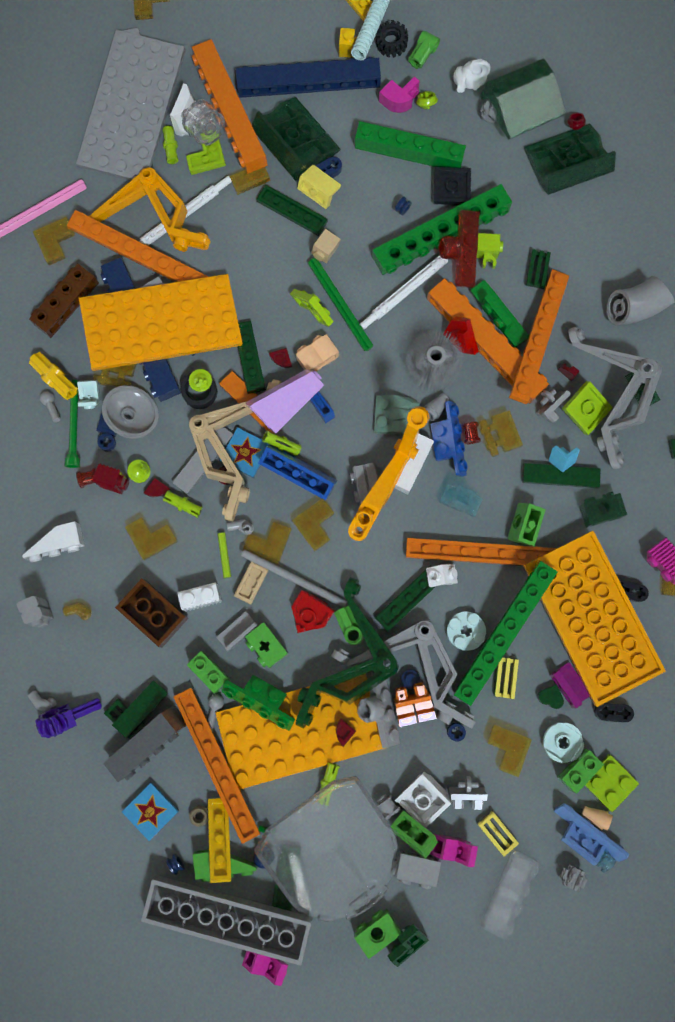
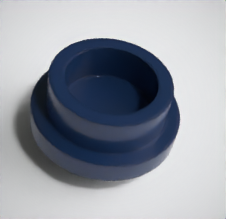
M414 670L405 671L401 676V684L408 690H414L413 685L420 683L421 680L419 674Z

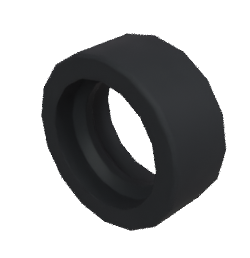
M191 373L185 376L180 388L185 402L196 409H203L212 405L217 398L218 392L213 378L208 397L197 401L192 399L188 393L190 386L189 376Z

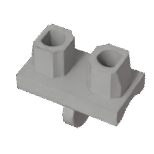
M552 389L550 392L543 390L541 392L543 399L540 401V404L543 406L536 414L539 417H544L550 423H554L560 417L555 409L559 406L562 410L564 405L570 400L569 396L571 393L568 390L565 392L561 390L556 392L555 389Z
M466 776L465 782H458V787H449L453 809H463L464 800H471L472 809H483L484 801H487L485 787H479L478 782H471V776Z

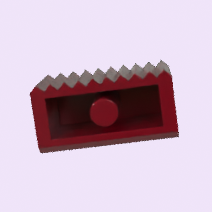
M101 463L98 464L93 482L103 489L123 494L129 486L127 476L119 469L117 470Z

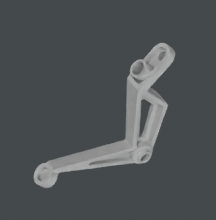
M577 326L568 330L569 338L574 347L634 373V376L601 428L603 436L597 437L598 447L601 452L607 451L611 467L614 470L622 468L625 458L619 450L620 439L615 432L645 422L659 377L662 373V367L653 359L583 344L585 339L583 330ZM644 383L645 387L635 415L622 419L621 417L640 385Z
M421 621L384 641L391 652L417 644L433 707L439 710L436 718L448 725L454 718L471 729L476 723L473 721L474 716L466 711H463L462 714L455 710L457 706L448 701L445 704L442 703L457 673L432 623ZM422 627H425L427 629L426 634H422ZM432 644L446 672L440 686L437 685L428 651V645ZM341 648L338 651L334 649L331 657L347 666L373 658L370 650L353 659L349 658L350 653Z

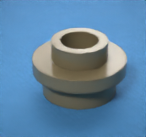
M204 806L194 807L189 814L190 822L197 827L204 826L208 822V809ZM201 812L203 819H197L196 814Z

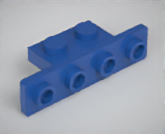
M445 401L447 420L431 424L436 461L453 458L455 474L464 477L467 476L468 466L466 460H464L463 452L465 451V446L461 440L462 427L458 419L459 408L456 403Z

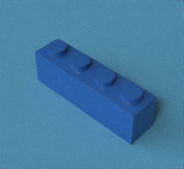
M268 445L265 448L258 464L324 500L330 496L338 481L283 450H278L277 447Z

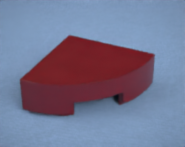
M287 348L269 353L271 360L276 365L284 368L292 367Z
M562 364L557 369L570 381L580 372L574 366L571 368L567 367V364Z
M154 478L144 491V494L149 497L164 496L168 490L171 491V489Z
M341 718L337 724L336 734L338 741L344 747L356 730Z

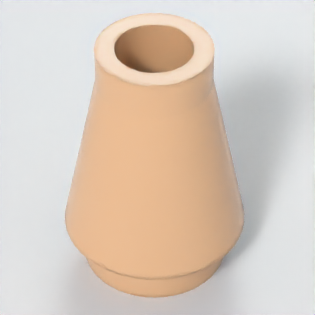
M584 806L581 814L583 818L588 819L591 824L601 831L603 829L608 831L613 815L608 814L609 811Z

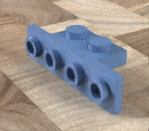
M563 803L555 808L554 812L569 823L561 840L593 866L598 864L604 851L617 862L629 857V853L620 844L613 842L605 832L598 830L588 819L576 813L573 807Z

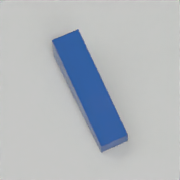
M318 391L310 399V402L326 424L335 418L332 408Z

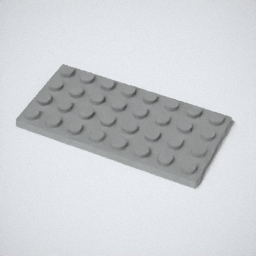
M116 29L76 162L78 167L130 181L142 169L152 167L186 49L184 46Z

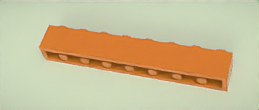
M212 39L192 46L194 55H191L194 66L199 67L198 74L201 81L205 80L206 82L204 84L206 92L213 97L211 98L214 109L218 108V118L221 124L224 123L226 126L224 130L227 138H231L233 141L231 146L234 153L238 152L240 156L238 161L241 168L245 167L247 174L268 166L263 148Z
M444 278L428 292L427 300L449 323L455 317L469 318L479 353L513 386L522 359L521 352L516 347H512L503 334H499L495 330L492 322L486 321L482 317L481 311L476 307L474 308L469 303L468 298L457 291L456 286L452 282H448ZM541 373L537 375L529 404L549 385L547 378Z

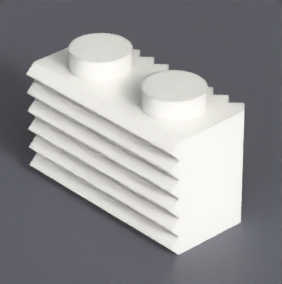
M216 582L177 592L180 607L186 612L222 602L219 586Z

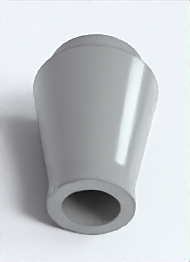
M441 393L424 406L429 413V420L434 421L440 417L445 408V401H449L445 394Z

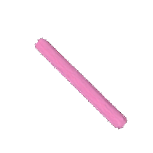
M80 179L0 224V238L84 191L87 188L84 181Z

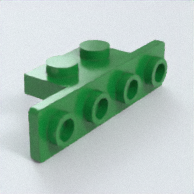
M485 280L471 289V294L482 306L484 312L490 316L495 326L502 331L513 347L519 346L529 338V334Z
M252 675L244 689L228 680L224 682L221 692L226 697L234 699L245 708L259 713L262 718L271 720L278 727L288 731L291 730L295 719L279 710L287 696L286 693L255 675Z

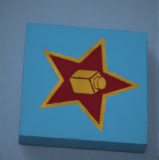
M237 427L225 450L238 471L254 478L260 467L258 462L265 448L270 444L262 442L260 438Z
M152 782L122 811L148 841L179 812Z

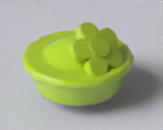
M431 91L418 94L416 104L425 110H429V106L438 102L436 94Z
M197 369L189 376V385L195 391H206L212 384V376L205 369Z
M134 460L129 464L127 473L132 481L142 483L149 478L150 467L143 460Z

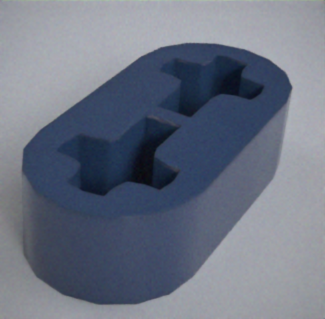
M331 157L316 165V167L331 178H334L341 173L342 162L337 157ZM331 164H333L334 166L337 165V169H335L334 167L331 168Z

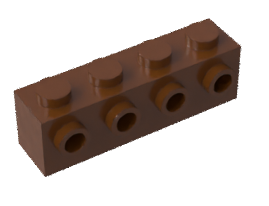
M77 263L75 267L68 271L67 276L57 283L55 290L44 298L41 306L32 312L29 320L48 337L52 338L80 306L79 298L87 297L99 284L95 276Z

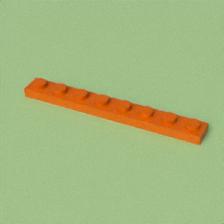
M77 210L74 211L67 224L68 229L174 282L208 277Z
M554 269L549 274L509 398L526 405L530 400L569 279V275Z
M407 538L406 558L523 566L557 548Z
M189 688L174 696L175 702L237 835L243 844L261 833L193 689Z

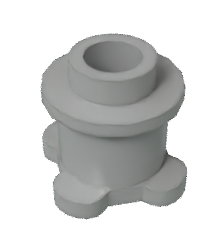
M384 794L376 800L375 808H379L383 814L382 818L384 821L401 810L391 799L392 795L387 796Z

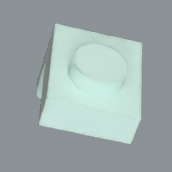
M98 380L78 381L80 399L78 407L84 406V409L95 408L100 403Z

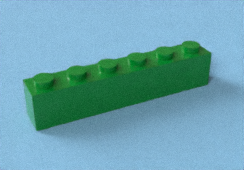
M359 121L355 136V149L433 167L461 168L466 145Z

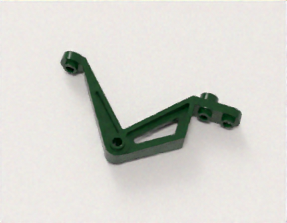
M350 577L343 594L373 659L312 682L309 689L303 687L297 699L298 702L302 703V707L296 719V725L301 728H305L306 725L310 726L313 720L312 712L320 704L321 693L350 705L398 671L399 665L396 658L352 599L354 595L357 596L361 589L358 579ZM370 671L375 672L372 677L349 692L335 688L340 683Z

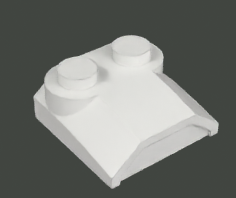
M184 83L170 113L175 134L179 136H189L191 133H194L197 118H200L203 112L201 103L193 99L187 84Z
M425 772L418 775L395 799L413 819L425 828L452 803L446 790L431 775Z

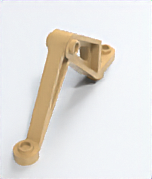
M273 379L272 382L268 383L267 391L282 382ZM248 401L202 415H196L189 422V427L207 478L233 485L229 487L228 497L230 498L222 511L225 520L232 522L235 519L239 503H247L250 488L244 487L245 482L218 439L215 431L253 413L246 405ZM209 439L227 471H221L212 467L204 440Z

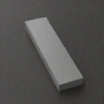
M224 427L215 431V434L225 448L233 434ZM206 439L204 444L211 464H213L218 454L209 439ZM198 451L172 482L187 495L205 474Z

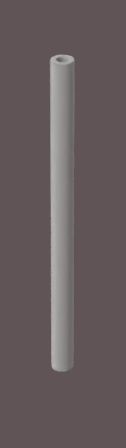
M244 549L242 557L341 607H346V600Z

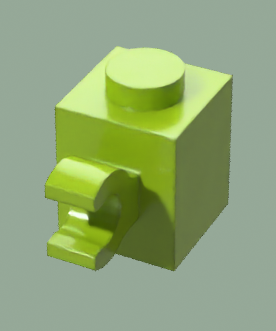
M478 233L475 258H483L482 268L486 267V262H491L492 269H495L496 259L499 253L503 252V241H500V234Z

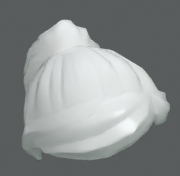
M483 59L468 61L464 66L457 67L453 75L454 83L457 85V92L462 93L465 91V88L476 91L479 87L483 86L487 81V75L490 73V64Z

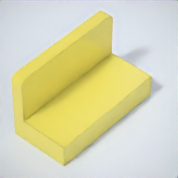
M312 165L300 176L297 189L327 209L330 206L332 196L340 189L341 184L315 165Z

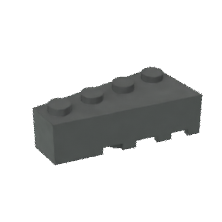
M175 706L161 712L103 763L117 782L124 778L126 781L136 774V768L139 766L140 768L144 767L151 761L149 757L153 754L155 756L165 749L164 745L167 742L171 743L179 736L178 733L187 726L182 714Z

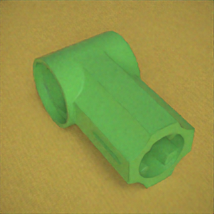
M424 30L408 62L416 69L422 68L430 54H434L440 38Z
M346 606L334 612L345 640L351 645L360 644L363 640V635L350 607ZM357 631L359 638L356 641H350V632Z

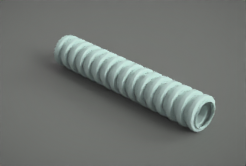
M373 0L351 50V54L355 59L361 61L366 58L390 0Z

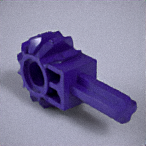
M95 698L70 709L69 704H66L56 709L45 711L35 721L38 733L41 737L46 738L62 734L64 731L77 726L76 719L101 709L100 700Z

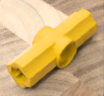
M38 352L29 358V364L41 375L40 378L50 387L54 388L64 399L68 400L77 394L78 388L65 376V372L54 363H51L44 354Z

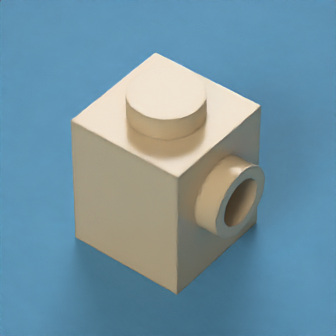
M325 229L313 245L311 254L317 260L327 264L337 250L341 239Z

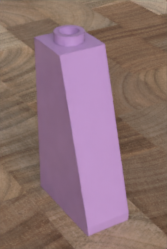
M306 369L249 400L246 405L272 432L277 433L324 386L320 381L322 377L316 371L312 372Z

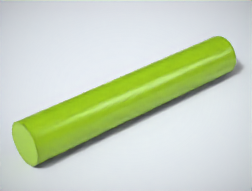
M218 533L223 578H230L231 572L225 533Z

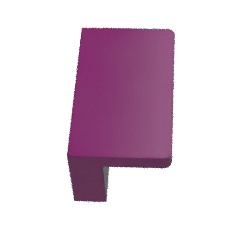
M566 663L550 674V677L558 685L559 690L571 708H578L582 705V701L590 697L581 678L570 663Z

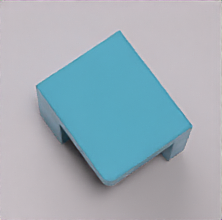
M554 446L549 462L561 472H564L575 464L580 449L576 447L569 452L564 447Z

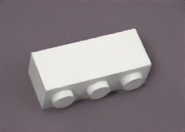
M418 434L416 442L418 445L416 448L419 451L414 460L410 458L407 461L395 489L407 495L409 494L434 443L433 440Z

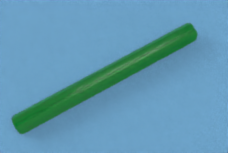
M312 258L308 261L309 267L362 349L369 351L373 347L372 342L359 325L356 317L319 260Z

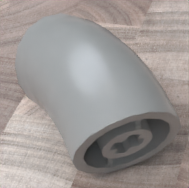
M651 276L636 286L615 290L607 302V315L610 322L616 326L638 323L661 313L673 305L675 301L664 283L657 277Z

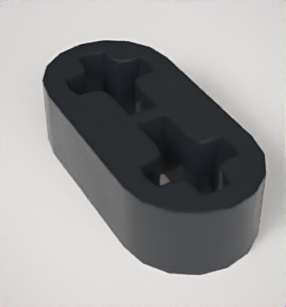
M619 580L622 587L628 589L625 593L630 601L642 602L648 598L649 591L646 586L626 580ZM640 588L643 596L637 598V594L631 593V591H637Z
M604 703L595 707L594 710L595 716L602 721L629 722L634 717V710L626 704ZM604 706L606 710H612V714H605V718H603V714H600V710H603ZM623 708H625V711H628L629 714L623 719L622 715H616V711H623Z

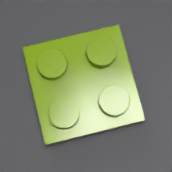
M586 381L564 405L562 410L585 435H589L613 407L590 381Z
M608 754L601 761L604 764L602 768L588 781L585 787L610 812H613L639 783Z

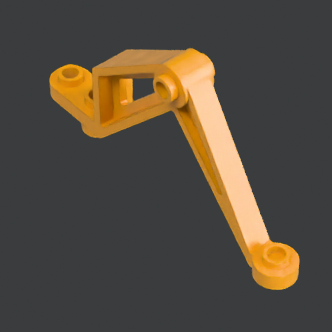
M150 167L142 169L134 179L89 215V217L102 222L133 202L148 195L175 249L186 252L188 247L208 250L211 240L205 233H193L182 228L188 212L183 201L156 171ZM157 190H160L176 208L171 220L156 195Z
M416 406L408 413V424L402 440L398 439L393 448L396 450L394 457L361 503L348 528L349 536L353 540L362 541L366 538L381 509L389 500L407 461L410 458L414 460L419 451L416 448L419 430L429 421V413L424 407Z

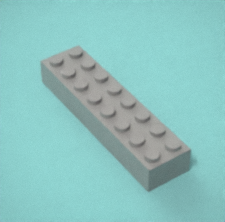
M157 875L151 881L141 922L301 966L313 917Z

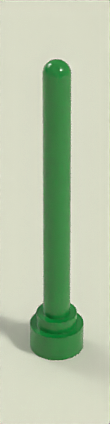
M72 380L71 382L78 388V381ZM78 390L77 394L70 398L69 454H67L64 464L67 468L80 467V458L77 455Z

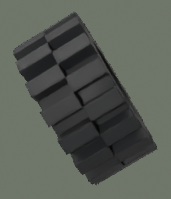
M391 20L390 24L388 21H385V26L383 23L380 25L376 33V47H378L379 52L382 51L381 54L383 56L387 53V57L390 58V54H393L394 58L396 54L400 56L402 52H405L408 44L407 28L405 29V25L402 24L400 26L399 21L395 24L394 20ZM394 35L398 37L399 40L397 42L390 43L386 41L385 38L387 36Z

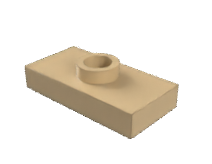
M251 562L234 597L252 605L269 570Z

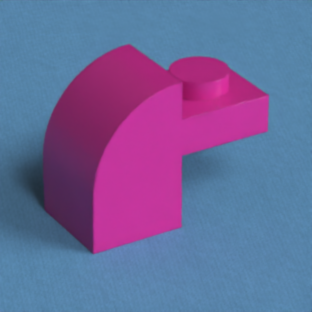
M413 77L401 88L391 80L379 92V102L392 112L402 113L412 108L413 99L419 93L420 81Z
M434 834L438 843L430 852V855L442 860L456 861L467 867L475 866L478 846L463 839Z
M246 951L242 966L251 974L265 976L274 985L278 986L282 985L288 968V964L282 960Z

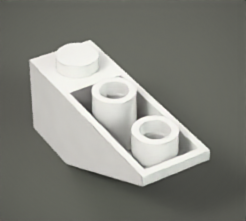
M74 521L54 527L22 555L23 558L30 560V562H37L42 560L44 556L56 557L61 555L60 552L67 550L68 553L79 551V547L85 546L80 524Z

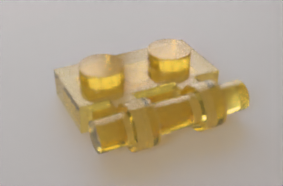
M137 364L102 369L101 375L94 374L93 380H98L100 385L104 386L107 384L116 387L131 386V382L125 381V377L134 376ZM109 373L118 374L117 379L110 378Z
M510 410L492 416L493 424L491 425L487 424L486 419L479 421L480 432L485 437L487 442L486 448L490 451L492 457L499 455L497 447L502 446L505 453L523 446ZM495 430L499 438V440L496 441L493 440L491 432Z

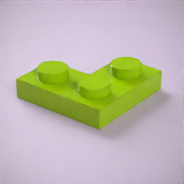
M217 131L200 135L203 151L186 156L191 175L226 166Z
M297 289L290 293L300 307L309 310L320 324L329 327L334 322L330 317V312L319 303L320 299L315 294H308L304 290L300 291Z

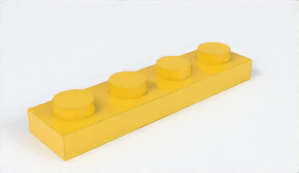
M221 798L208 799L210 883L231 882L229 815Z

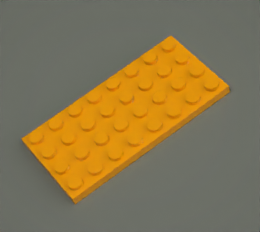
M228 274L79 298L92 371L238 347L243 344Z
M590 531L523 565L528 576L538 561H542L558 571L540 600L595 707L666 672L594 531Z
M365 673L340 683L335 688L349 692L366 681L367 675ZM301 689L287 692V696L279 710L295 719L290 731L278 727L276 723L262 718L259 713L252 709H247L243 705L216 712L228 765L239 789L325 766L328 762L332 764L384 749L382 748L376 721L366 723L360 719L357 713L359 702L362 699L369 698L370 691L350 705L321 693L320 704L312 712L313 720L310 726L306 725L305 728L296 725V719L302 707V703L297 701ZM341 718L356 730L344 747L338 741L336 734L337 724Z

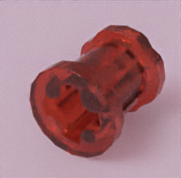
M478 422L462 424V429L465 432L464 444L470 445L481 442V438L478 436Z
M92 468L91 471L83 473L80 471L76 472L80 488L94 484L93 477L97 468Z

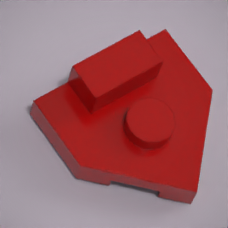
M463 317L453 318L443 335L446 338L449 336V340L453 337L450 342L455 346L457 345V348L460 347L459 350L462 349L461 353L477 354L479 351L471 320Z
M303 589L291 606L295 617L297 633L324 628L335 612L326 602Z

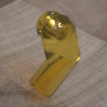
M82 603L63 607L65 617L76 614L82 620H88L92 614L90 608Z

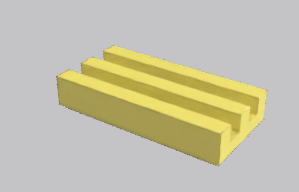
M502 658L497 665L495 697L515 699L519 660ZM506 662L503 693H499L502 664ZM513 663L510 694H507L510 664Z
M493 811L477 823L503 856H506L519 844ZM491 818H493L497 822V824L513 842L511 845H509V843L505 840L501 833L492 824V822L490 821ZM487 823L507 847L505 850L493 838L484 824Z

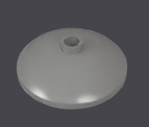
M134 386L116 387L106 395L102 403V415L106 424L120 436L131 439L142 438L150 434L157 425L159 418L157 405L152 397L142 389Z

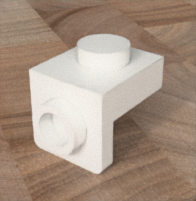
M455 564L438 565L426 569L429 587L458 583Z

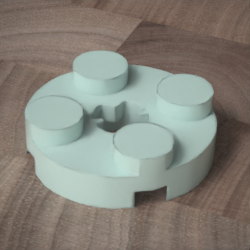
M460 612L449 621L446 629L447 638L453 646L460 650H474L484 642L486 627L483 620L477 614ZM463 626L471 628L472 632L469 633V637H466L465 634H461V629L463 630Z
M557 722L545 731L542 746L552 760L559 763H568L576 760L581 755L584 742L582 734L577 727L569 723ZM560 738H567L566 743H568V746L566 748L565 746L563 748L559 747L560 743L558 740Z

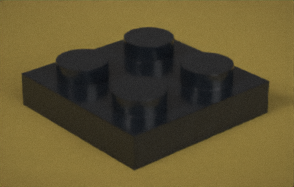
M435 167L434 204L461 205L471 200V168Z

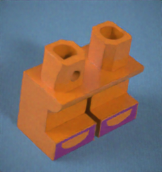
M423 682L413 685L415 694L407 695L406 687L395 689L396 698H394V705L399 727L417 723L416 717L419 722L437 719L431 696Z

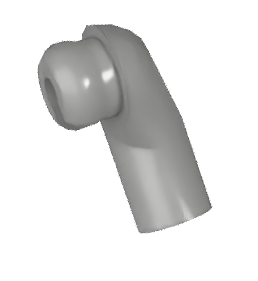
M245 519L226 523L228 532L239 530L245 535H250L254 530L253 525Z
M36 690L27 696L34 707L40 711H49L57 705L54 698L42 699Z

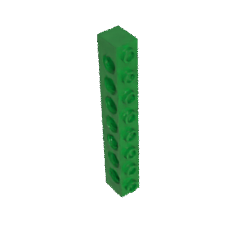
M500 184L373 249L372 258L382 275L386 273L391 274L398 267L409 265L415 258L419 256L424 257L435 248H442L446 242L450 240L455 241L466 232H473L483 223L484 225L489 224L495 217L506 215L510 211L512 200L503 185ZM487 205H492L494 208H488ZM471 213H476L478 216L474 217ZM455 221H460V222H462L463 224H462V225H457V224L455 223ZM440 229H444V230H446L447 232H446V233H441V232H439V230H440ZM428 237L431 241H424L423 238ZM407 246H414L415 249L410 250L407 248ZM397 254L399 257L392 258L390 255Z
M542 561L537 562L454 690V696L469 706L473 704L558 571Z

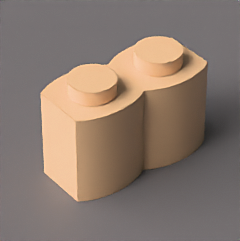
M327 334L315 337L312 344L301 346L296 353V359L302 368L312 372H317L323 366L339 357L338 349Z

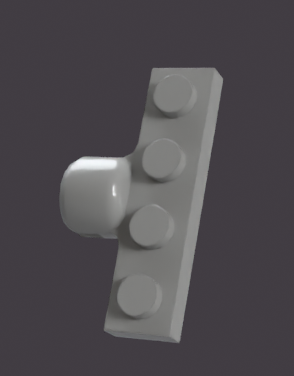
M370 671L366 673L367 679L372 677L375 672ZM386 680L370 690V697L362 699L357 707V713L361 720L366 723L376 721L382 748L400 744L399 732L397 731L395 714Z

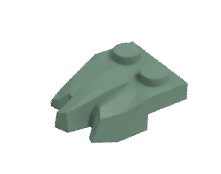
M398 395L376 396L374 433L404 435L408 424L407 415L412 408L419 406L420 403L412 398Z

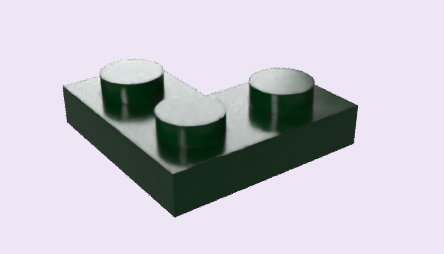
M414 924L408 925L402 929L401 934L397 937L401 944L395 945L387 956L398 967L426 944L429 939Z

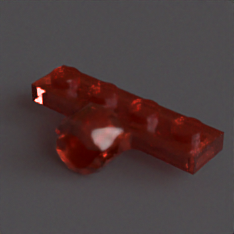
M461 210L459 212L458 236H444L439 243L440 257L456 261V287H475L480 212Z

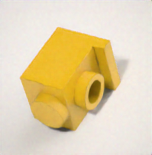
M341 28L339 57L354 58L351 50L357 39L355 37V29Z

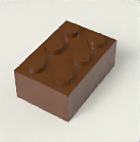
M143 578L115 607L154 644L161 648L189 619Z

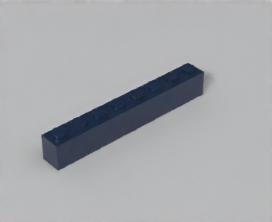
M368 57L361 61L351 58L340 61L297 62L295 64L260 65L258 67L243 66L236 68L239 98L380 88L381 84L379 58Z
M122 258L101 266L103 271L100 274L104 284L108 283L110 287L107 290L108 293L135 289ZM166 359L139 363L145 367V370L142 372L146 381H151L153 387H150L154 398L158 397L160 402L181 394Z

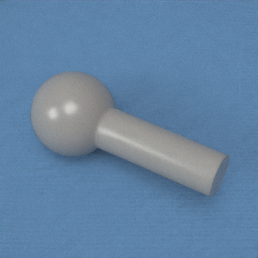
M45 391L40 395V401L43 405L47 406L53 422L57 423L60 421V417L54 405L55 395L50 391Z
M219 694L212 695L208 700L210 712L207 721L212 732L216 720L215 713L224 705V699Z

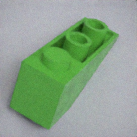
M209 849L195 851L193 853L195 880L201 879V882L210 881ZM230 854L231 878L234 877L233 874L241 873L242 876L254 874L253 871L257 870L258 867L254 862Z

